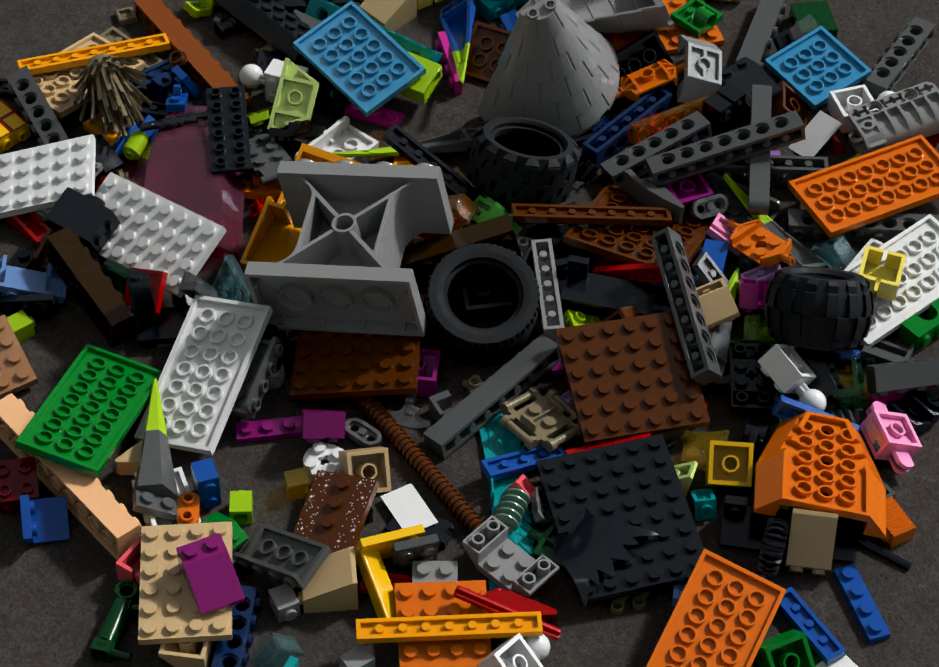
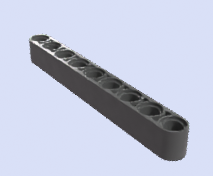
M752 84L750 125L771 118L772 86ZM770 151L749 157L748 214L768 215Z

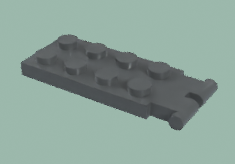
M264 124L252 127L254 138L249 139L252 173L255 177L260 176L262 185L279 180L277 170L280 161H292V159L278 141L275 140L274 136L269 135V130Z

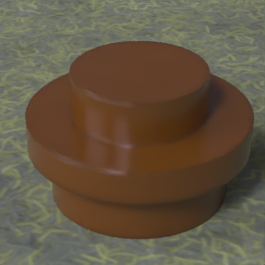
M180 50L173 51L169 56V63L173 68L176 65L180 68L183 67L188 60L186 53Z

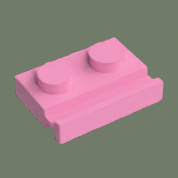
M718 213L706 234L714 240L728 242V250L738 257L740 252L730 246V237L734 230L727 227L729 219Z

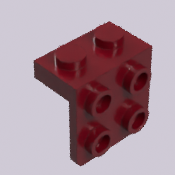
M34 457L0 461L1 513L10 514L17 509H21L20 495H29L30 500L41 499Z

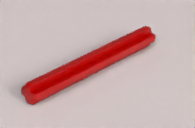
M460 585L454 591L453 596L490 613L520 612ZM542 621L543 634L553 640H558L561 629Z

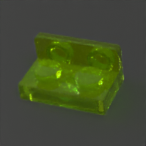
M758 313L745 315L743 341L782 344L768 335L765 317Z

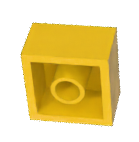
M710 440L707 443L705 486L738 489L751 488L754 443Z

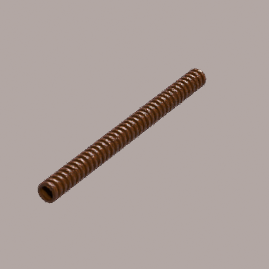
M374 396L350 397L469 534L484 522Z

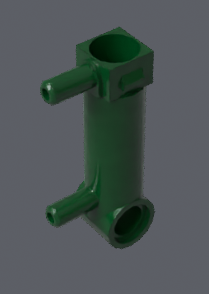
M123 580L115 586V596L90 646L92 659L111 663L113 657L126 661L131 660V652L116 649L132 612L139 613V594L135 582Z

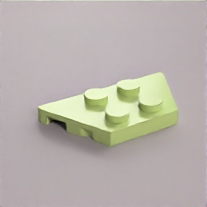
M286 57L268 130L270 127L286 128L289 122H309L319 88V83Z

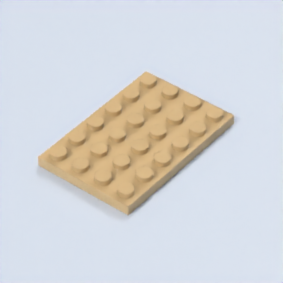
M93 32L60 52L111 42ZM136 56L121 60L132 62L134 65L124 66L139 71L144 70L146 63ZM85 66L33 75L55 116L60 119L83 106L87 89L81 103L73 105L75 95L81 86L80 84L75 88V84L80 78L74 80V78L85 69ZM91 93L89 96L88 103L91 101Z
M232 521L141 526L139 645L232 640V606L201 616L179 566L176 551L177 547L220 533L233 564Z

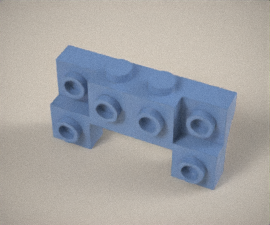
M3 255L2 259H0L1 296L54 294L59 303H64L66 285L56 271L52 269L50 263H48L46 272L6 265L7 255Z

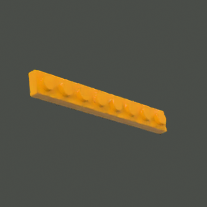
M166 33L21 59L17 60V67L19 70L27 65L33 76L86 66L91 57L101 53H106L113 57L127 58L170 50L171 46Z
M541 611L356 619L357 644L509 638L518 633L522 637L543 635Z

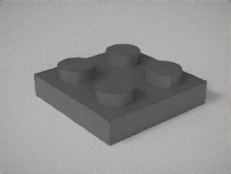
M437 533L393 543L391 556L393 569H408L412 566L413 561L436 560L439 546Z

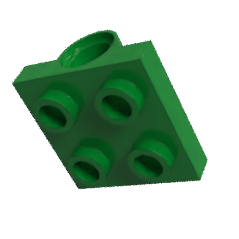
M701 0L688 1L671 13L670 16L673 22L697 37L723 20L722 13Z

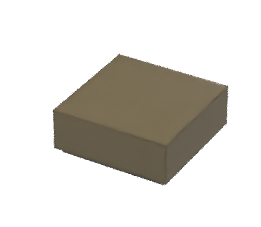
M132 6L114 10L119 26L138 22Z

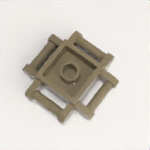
M532 386L526 390V393L511 401H505L500 404V410L504 416L500 419L499 425L504 429L510 430L524 442V446L529 450L541 445L551 453L557 449V446L573 437L581 435L574 408L563 400L555 389H550L546 395L541 396L538 389ZM528 400L532 401V403L521 408L520 410H514V408L520 406Z

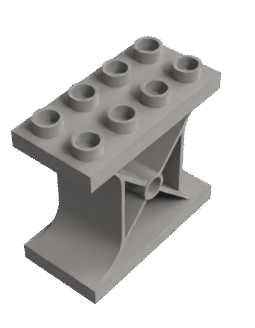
M310 159L280 161L277 176L294 228H302L298 242L292 254L277 263L248 261L244 272L254 304L271 306L273 310L268 324L276 325L278 329L424 337L428 323L413 269L400 268L406 245L417 235L422 233L451 234L454 220L441 167L428 163L393 165L385 161L376 164L353 163L348 160H339L336 163L314 162Z

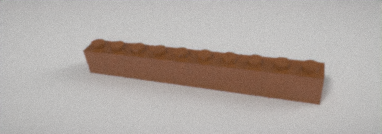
M134 0L135 14L154 35L166 33L171 49L168 51L172 53L175 50H180L186 53L188 57L185 64L187 65V72L205 92L207 88L240 86L238 82L231 78L229 72L221 67L219 61H215L210 52L204 49L201 42L193 37L191 31L183 26L181 20L173 15L172 10L167 8L162 0ZM246 92V107L247 112H249L251 98L249 94Z

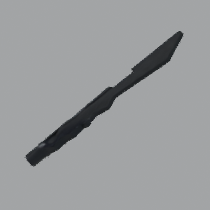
M207 110L203 113H187L139 125L140 131L193 123L197 119L208 118Z

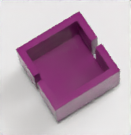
M738 278L737 306L743 312L753 313L755 309H761L764 313L765 297L770 281L760 280V284H756L757 280Z

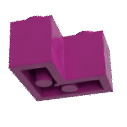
M301 409L300 436L307 443H319V439L327 438V442H339L340 438H345L346 412Z

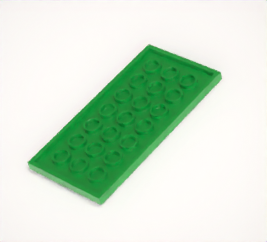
M86 344L16 440L15 448L97 478L150 400L152 382L155 378L158 382L162 371Z

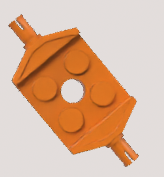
M662 59L621 77V87H619L620 90L615 100L626 97V99L636 102L640 99V94L647 93L670 81L677 86L678 74L684 71V62L675 65L666 59Z
M732 219L728 220L727 227L734 230L730 237V246L762 267L770 268L778 262H785L789 266L795 264L796 259L789 256L792 249L791 238H788L786 241L762 227L760 219L738 224Z

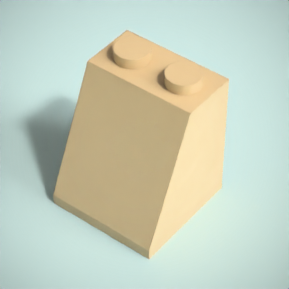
M364 0L359 6L377 24L392 31H396L417 17V0Z
M793 508L790 514L785 567H790L789 571L803 573V569L812 570L814 575L822 576L825 575V572L831 571L838 514Z
M348 547L329 554L306 588L302 589V592H298V600L300 605H303L304 614L358 610V586L354 547Z

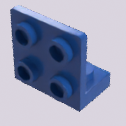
M20 495L22 531L25 545L67 541L70 539L65 496L30 500L29 495Z

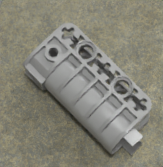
M923 82L850 109L848 120L853 129L848 133V141L855 152L865 155L918 135L927 138L938 134L939 89L932 82ZM914 96L915 98L908 100L905 97ZM877 108L880 111L871 112L870 110Z

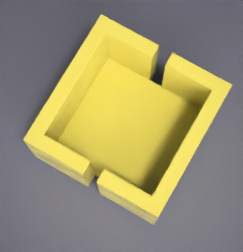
M866 245L859 275L864 276L870 282L869 290H872V294L876 293V297L895 302L907 255L888 251L885 265L881 266L884 249Z

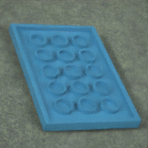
M352 0L293 42V47L367 117L426 74V69Z

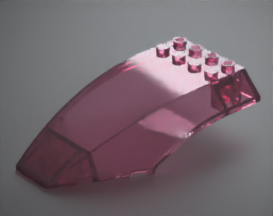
M187 106L185 112H168L164 118L187 113L206 112L207 106ZM208 118L197 119L196 122L184 123L181 126L156 129L148 141L144 152L130 168L127 180L223 226L227 231L208 259H241L245 178H240V172L212 174Z

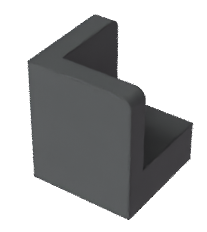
M448 390L429 397V412L436 422L453 409L451 407L452 396Z

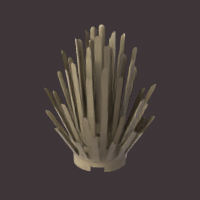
M106 53L91 57L88 60L89 63L84 67L85 69L75 76L74 80L80 78L75 84V88L80 84L81 86L75 95L73 105L81 103L87 89L79 118L80 122L83 120L91 93L90 121L96 123L98 107L100 133L103 136L107 134L109 124L110 131L113 132L115 130L118 137H122V134L126 137L128 134L124 119H126L130 128L132 125L136 126L131 115L132 112L135 120L139 121L140 119L143 123L144 118L140 113L142 100L152 106V102L132 85L128 78L144 89H147L142 81L148 80L140 76H146L145 72L124 66L134 65L132 62L121 61L127 59L126 57H113Z

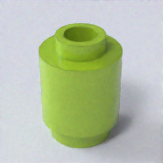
M140 130L131 133L122 148L124 156L130 160L139 159L148 145V135Z

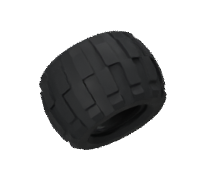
M811 266L782 267L774 273V279L770 280L766 292L764 315L765 323L768 327V335L779 343L812 350L849 351L863 345L864 338L869 333L873 318L874 303L872 290H869L870 282L862 275L844 270Z

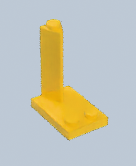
M422 524L362 538L355 548L356 566L359 567L378 618L396 617L395 592L382 560L391 558L393 543L423 537L425 530Z

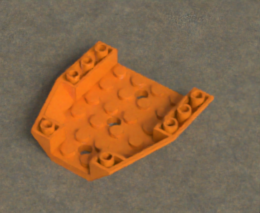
M806 411L780 422L755 466L753 512L775 517L779 505H785L811 511L835 513L839 517L863 521V535L885 539L886 489L864 439L849 419Z

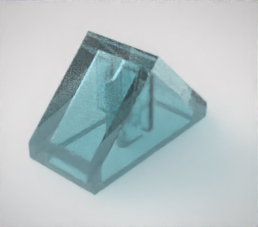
M272 632L253 654V658L259 667H279L287 662L290 655L299 658L304 655V652L294 636Z

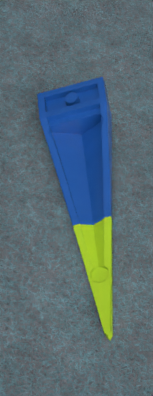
M454 0L440 9L439 18L446 32L458 78L462 84L465 78L476 6L474 5V0Z

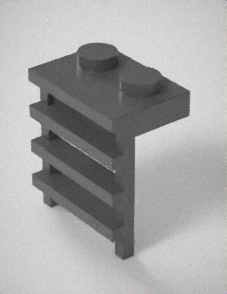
M885 340L875 344V346L904 355L905 357L874 347V345L872 347L865 345L861 353L859 370L866 372V365L909 360L915 349V344H911L909 349Z

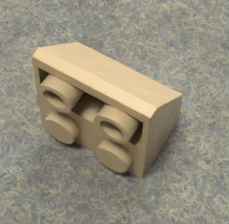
M723 277L696 288L708 330L724 322H731L740 316Z

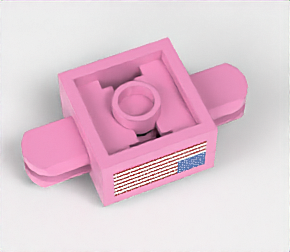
M874 401L866 410L867 418L859 427L874 458L889 461L894 472L899 475H906L914 466L912 459L920 451L922 445L907 414L888 412L885 404Z

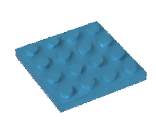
M819 26L764 60V65L781 81H784L797 92L799 97L813 110L828 102L829 91L853 87L872 73V70L823 26Z

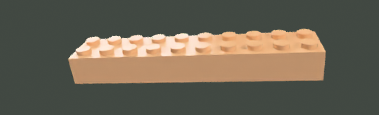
M12 393L0 399V439L18 458H35L37 477L56 497H66L67 509L118 561L141 536V523L139 520L128 513L123 503L119 504L115 500L110 490L104 489L98 478L15 448L16 440L35 413L33 411L30 412L21 399H17Z

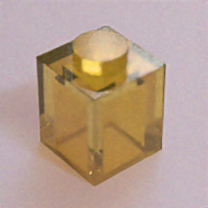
M309 466L283 472L284 486L289 501L306 498L315 478V474H311Z

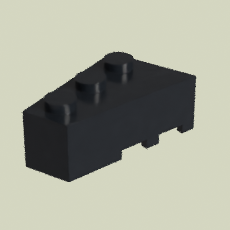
M794 348L817 376L808 386L810 389L819 390L824 394L827 403L826 407L846 397L844 392L845 385L839 377L831 351Z

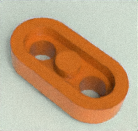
M184 492L178 497L177 524L199 523L200 498L195 492Z

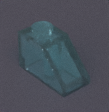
M844 235L815 242L810 248L811 251L826 260L833 269L846 268L856 255Z

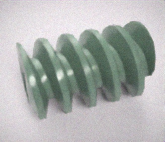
M509 488L504 491L493 515L509 527L508 536L518 529L519 523H521L531 500L525 491L518 488Z

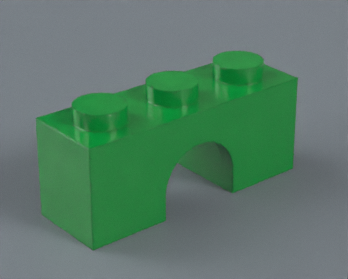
M939 299L930 304L927 318L930 320H924L915 314L900 325L898 337L909 346L915 344L914 350L916 351L921 347H927L934 338H939Z

